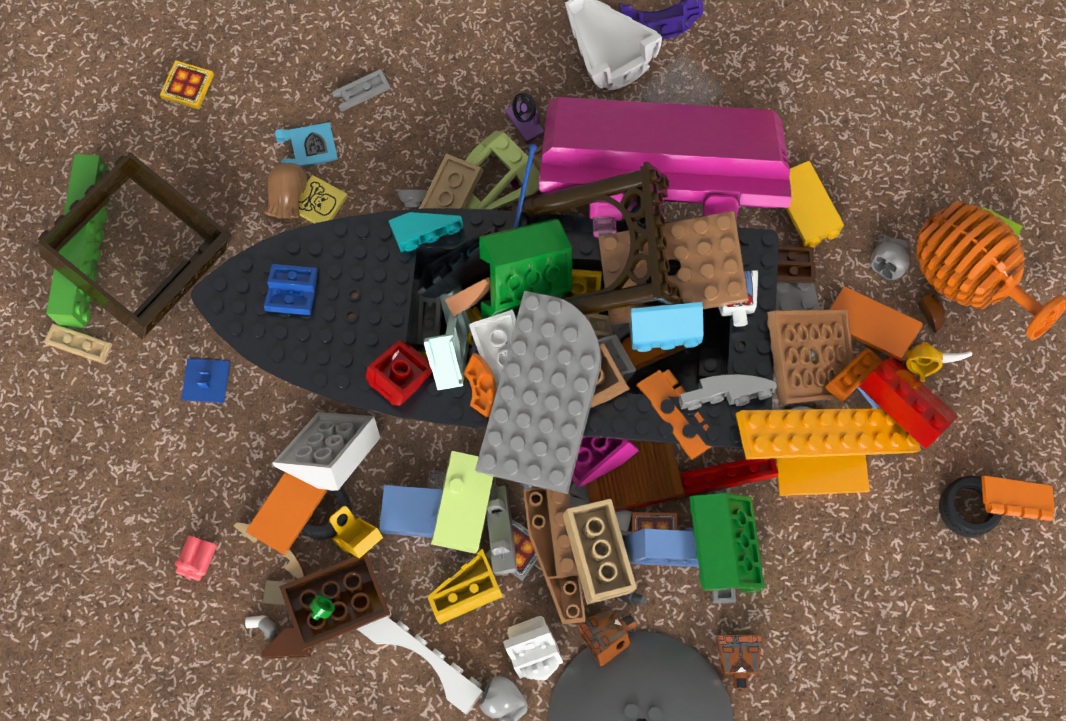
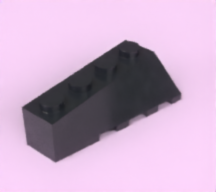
M494 226L426 264L423 267L417 293L422 296L439 297L444 293L452 292L455 287L461 284H467L475 276L487 273L490 270V264L480 259L479 236L500 231Z

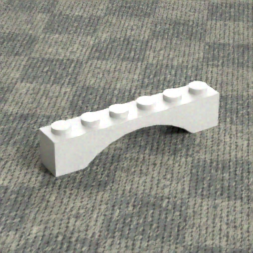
M387 616L357 629L375 644L402 646L424 657L439 675L447 700L466 715L484 693L480 689L481 683L472 676L468 680L461 675L464 671L454 662L449 665L443 661L446 657L436 648L431 651L425 647L428 642L417 634L413 637L407 633L410 628L401 621L395 623L389 619L390 616Z

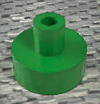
M316 595L310 603V608L313 611L311 617L315 620H318L320 617L328 618L335 609L334 604L327 597Z

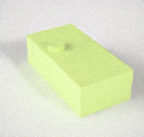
M456 451L451 452L431 544L475 554L478 551L493 476L475 471L478 456Z

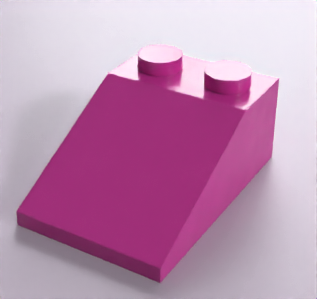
M583 437L572 480L580 488L623 465L639 450L631 440Z

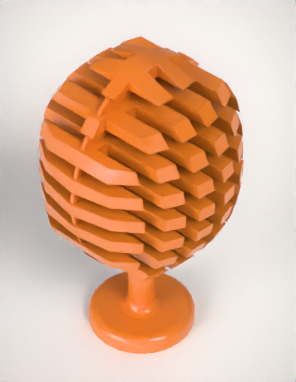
M954 202L949 208L946 207L926 220L919 231L916 255L920 270L926 276L925 278L928 283L934 286L937 292L944 294L949 300L957 301L960 305L968 307L971 305L976 309H985L991 303L994 305L1010 296L1034 316L1026 329V336L1031 341L1042 336L1065 311L1066 296L1058 295L1043 306L1019 287L1024 273L1023 266L1025 260L1022 247H1020L1021 242L1018 236L1014 235L1012 228L1006 225L1005 221L1000 217L994 216L992 212L985 209L982 210L975 205Z

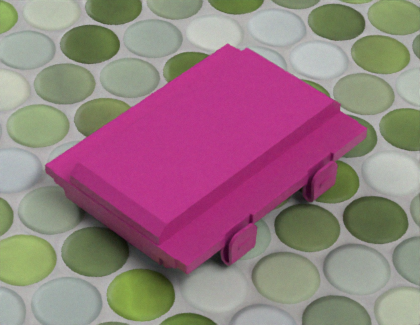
M557 97L555 100L549 99L539 174V190L541 192L550 193L640 170V166H644L643 163L648 161L668 177V197L663 198V202L703 204V216L734 211L737 218L739 206L761 208H788L790 206L792 191L789 178L790 167L788 165L789 161L782 121L773 110ZM625 193L610 197L617 200L618 202H621V199ZM603 202L590 204V219L622 220V214L615 206Z

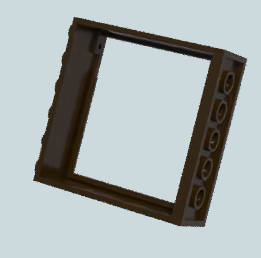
M129 152L125 157L122 155L115 162V167L111 171H105L100 177V182L96 186L91 185L86 190L85 196L80 201L76 200L70 206V211L65 216H59L54 222L55 226L50 231L45 230L40 235L38 245L39 254L42 259L143 340L228 249L231 235ZM129 178L205 240L198 248V251L189 260H183L134 313L58 253L110 201V197Z

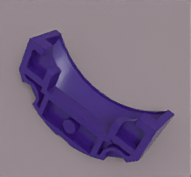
M681 0L677 4L660 11H639L633 9L631 4L624 5L622 2L618 3L620 13L657 31L662 36V40L684 33L691 28L690 26L704 12L702 0Z

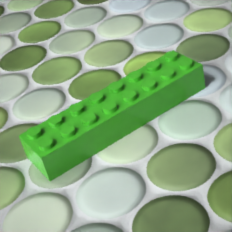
M74 154L64 216L70 211V206L76 200L80 201L85 196L86 190L91 185L96 186L100 182V177L105 171H111L100 155ZM106 205L58 252L94 282L98 278L96 265L101 260L100 242L104 241L103 223H106L108 218ZM54 268L46 314L62 327L86 328L87 322L91 319L89 306L93 299Z

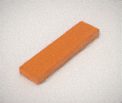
M867 347L832 379L825 388L839 401L843 402L884 361Z

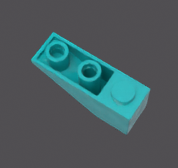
M409 212L389 220L400 252L415 250L418 245L426 242H435L439 237L446 234H455L463 228L462 218L457 215Z

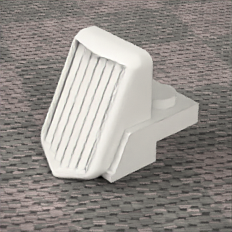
M543 616L535 617L508 628L509 639L503 642L520 679L526 677L528 679L546 680L559 667V664L563 663L557 643Z

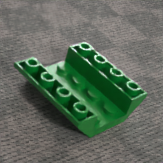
M555 218L479 236L480 259L490 264L491 299L481 302V320L512 309L514 315H518L524 291L563 299L572 290V246L559 219Z
M729 493L690 496V512L693 519V535L696 542V558L699 564V581L702 590L718 591L728 588H739L742 593H758L763 590L765 586L752 497Z

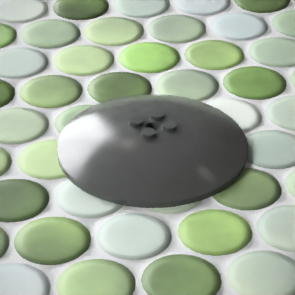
M646 631L627 632L630 645L602 667L589 647L579 653L565 668L554 688L547 721H636L639 718H644L646 721H734L732 706L726 688L707 660L693 648L675 638Z

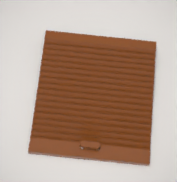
M631 440L639 450L623 465L586 484L589 503L611 499L614 509L673 497L678 499L684 498V491L671 443Z

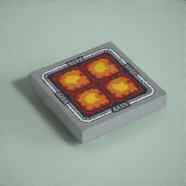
M512 519L517 572H512L511 574L523 582L538 559L531 543L528 529ZM489 549L485 556L491 560V550Z

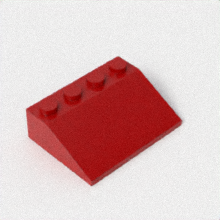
M893 357L882 362L859 386L925 449L958 417L957 414Z

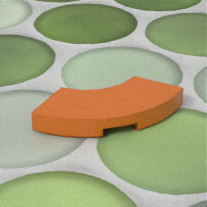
M473 353L463 373L469 379L472 387L470 406L484 416L490 417L496 396L494 375L487 362L479 354Z

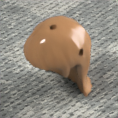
M281 163L270 171L267 180L268 206L264 209L266 215L278 219L298 218L300 216L299 198L301 191L304 193L307 185V174L300 165Z

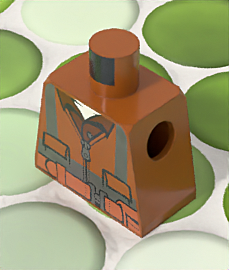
M612 610L585 619L586 622L577 623L582 638L601 667L630 645L627 632L637 627L630 614L619 620Z
M718 635L716 637V644L723 675H733L734 689H747L748 675H756L759 671L762 635Z

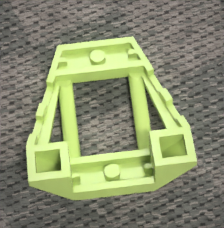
M494 131L472 150L465 161L480 166L489 155L493 158L497 156L510 171L482 201L472 193L465 209L496 210L503 206L509 207L514 205L513 202L519 200L528 156L504 132ZM533 162L525 196L536 194L540 188V172ZM516 177L521 188L494 201Z

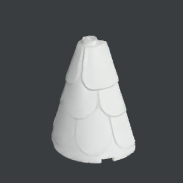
M569 0L565 2L573 36L577 39L588 75L599 88L602 89L604 87L608 90L620 89L637 80L650 67L648 63L652 57H657L661 47L662 36L657 31L611 9L609 5L598 0Z

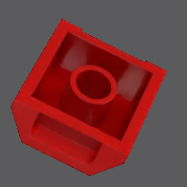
M398 340L368 366L365 377L370 386L389 400L392 405L400 406L421 386L433 371L427 358L411 345Z

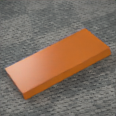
M845 286L830 310H847L852 338L900 361L903 360L923 326L922 322Z
M285 472L246 532L285 556L328 489H318Z

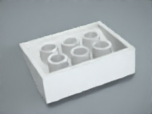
M317 412L275 459L273 465L318 489L339 490L380 439L374 416Z

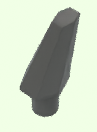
M637 591L618 596V598L630 605L636 603L644 605L646 597L639 595Z

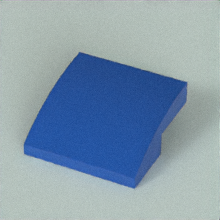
M272 264L267 281L269 288L264 303L265 311L311 315L317 268Z

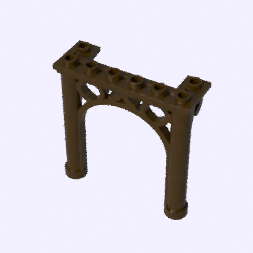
M648 161L643 163L644 166H640V170L538 196L532 194L524 197V210L529 218L596 202L615 206L625 218L630 234V251L626 265L619 277L602 290L563 298V300L575 306L583 315L641 303L646 306L679 304L681 299L680 289L676 284L668 280L667 272H669L670 266L665 254L667 240L663 234L665 219L661 213L660 205L663 203V198L668 197L669 180L664 173ZM625 193L621 199V202H618L617 200L610 197ZM634 196H640V209L635 213H631L627 209L630 200ZM645 216L646 229H643L640 223L634 221V219L639 220ZM647 242L649 256L643 253H639L643 252V247ZM645 260L647 262V273L643 278H637L633 271L638 262ZM629 278L636 283L634 286L622 288Z

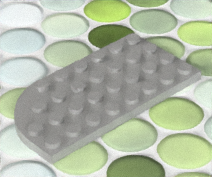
M524 291L475 469L477 473L568 494L602 361L599 341L593 327L587 318L569 302L558 297Z

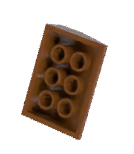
M367 553L360 558L354 556L279 586L302 651L390 616ZM316 595H323L334 604L335 609L328 618L320 617L318 620H315L311 617L313 611L310 608V603Z

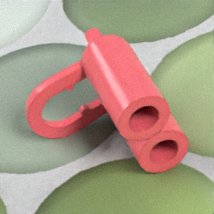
M188 535L178 561H175L177 566L176 573L185 576L186 579L192 578L200 581L208 570L217 545Z

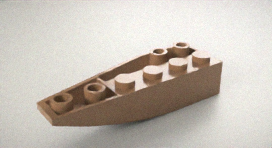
M539 487L523 489L528 534L562 625L586 622L581 581L563 519L564 512L571 508L570 492L564 494Z

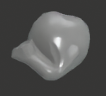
M881 233L877 237L878 245L871 256V267L885 279L896 280L902 277L909 268L910 247L905 240L892 238Z
M503 676L489 679L479 704L485 715L490 718H499L498 721H517L527 713V701L510 679Z

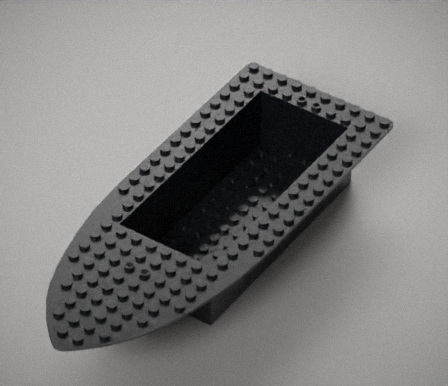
M422 208L384 211L313 223L262 240L231 257L193 288L191 299L215 332L241 356L262 370L286 382L327 398L403 419L487 429L490 417L484 416L470 406L472 387L469 381H464L463 386L437 390L432 372L421 386L399 406L392 405L389 400L372 388L365 376L368 366L398 340L411 345L417 351L426 352L425 345L417 344L419 294L417 290L423 267L494 226L499 231L513 229L516 211ZM409 212L457 215L462 218L463 228L455 234L443 235L435 242H426L418 245L415 250L400 252L389 220ZM521 212L518 227L555 218L559 219L572 246V269L602 271L600 290L605 288L598 236L629 231L625 219L621 221L590 219V217L558 214H546L529 218L526 212ZM737 227L744 272L758 270L757 305L754 313L747 314L748 324L745 327L734 326L733 316H722L719 307L703 309L702 343L696 347L686 348L637 370L626 382L630 388L629 390L609 401L590 408L583 437L680 444L673 434V426L663 421L650 400L646 398L637 386L639 382L659 370L663 373L669 369L679 382L673 387L674 390L682 386L686 392L698 390L700 379L719 375H751L773 381L774 361L770 348V330L767 325V312L776 311L779 239L773 230ZM674 259L668 260L670 270L667 273L669 276H674L681 269V264ZM272 264L317 268L311 315L265 311L264 303L269 288L267 281ZM490 270L483 275L475 276L467 284H462V290L490 277ZM352 293H358L356 298L351 297ZM608 310L599 312V315L609 316ZM442 311L440 335H446L447 323ZM350 314L356 315L352 320L348 319V316ZM630 333L620 340L621 344L624 339L630 337ZM741 343L745 348L739 349L737 344ZM668 396L670 400H664L660 406L665 414L672 413L675 406L689 423L683 428V435L686 438L691 439L698 434L707 446L744 449L736 413L741 410H772V396L762 400L756 397L750 399L749 403L742 406H736V404L729 405L727 398L724 397V400L715 404H711L710 401L702 403L701 407L694 410H688V408L681 409L679 397ZM697 412H698V413L702 416V418L704 419V420H703L702 422H700V423H699V421L696 419V417L694 416ZM706 424H708L709 426L707 431H705V429L703 428V426Z

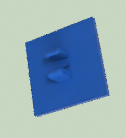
M187 359L181 400L224 403L230 361Z

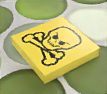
M312 175L307 182L304 193L301 191L300 216L312 223L333 220L348 195Z

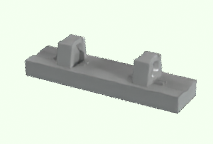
M506 485L490 490L486 510L492 569L495 576L517 572L509 491Z

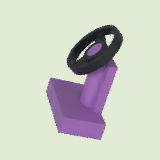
M528 93L517 94L513 99L512 106L505 109V113L526 144L542 136L544 130L539 124L538 111L533 97Z

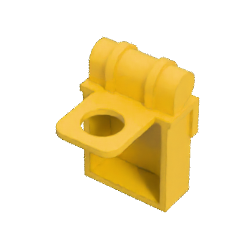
M342 506L329 519L337 532L332 538L333 542L345 553H351L358 558L362 557L383 538L377 527L367 523L360 517L358 519L354 518L346 506ZM341 514H346L348 517L346 524L339 526L337 518Z

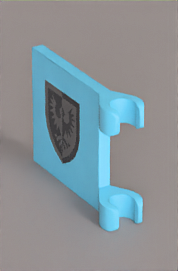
M330 122L291 130L279 129L275 131L278 143L291 139L295 159H282L281 163H295L305 167L338 160Z

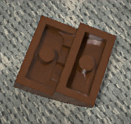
M778 245L777 281L815 283L814 247Z

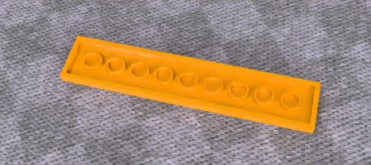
M882 408L741 410L736 413L746 459L899 454L921 451L920 444Z

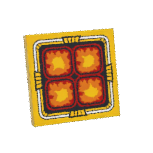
M175 60L160 93V97L199 109L214 77L213 71Z

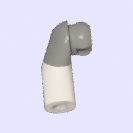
M268 616L246 617V628L259 627L264 632L266 638H273L277 634V626Z

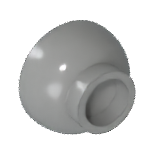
M398 190L397 193L399 199L404 202V208H419L428 190Z

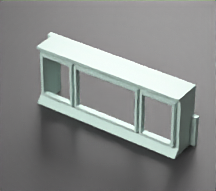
M462 284L455 287L452 292L444 293L440 296L447 323L446 335L424 339L426 353L433 371L437 390L463 386L464 382L463 373L467 362L469 349L468 334L471 321L466 311L453 316L445 302V299L463 291Z

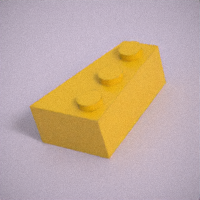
M482 549L468 564L465 563L461 570L453 577H449L427 597L438 623L442 624L503 596Z

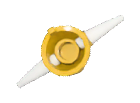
M922 342L908 350L903 360L906 361V367L920 377V382H925V377L940 370L943 363L965 359L972 356V352L945 353L938 351L928 342Z

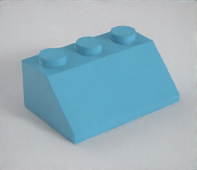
M702 302L631 308L629 328L632 350L638 349L639 352H646L657 347L668 350L678 345H684L687 348L698 346V344L702 343L703 339Z

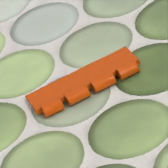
M669 369L663 373L659 370L639 382L637 386L646 398L650 400L663 421L673 426L674 436L692 460L712 446L705 445L698 434L691 439L683 435V428L689 423L676 406L670 414L662 412L660 408L661 403L664 400H670L668 396L680 397V394L687 392L682 386L674 390L673 387L679 382ZM699 412L694 415L699 423L704 420ZM708 424L703 426L705 431L709 428Z
M981 476L983 504H985L987 513L1020 516L1045 521L1053 520L1055 512L1053 486Z

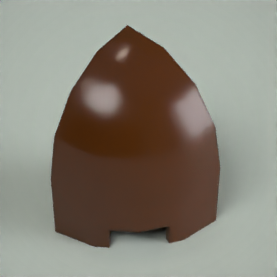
M936 293L932 296L931 294L926 295L920 299L917 305L935 333L941 329L945 322V310Z

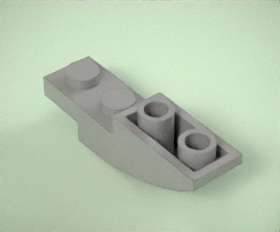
M751 375L712 376L700 379L698 390L680 394L679 404L681 409L688 408V410H694L701 407L702 403L710 401L711 404L723 401L724 397H726L729 405L736 404V406H742L749 403L750 399L756 397L759 400L771 397L777 384L775 381Z

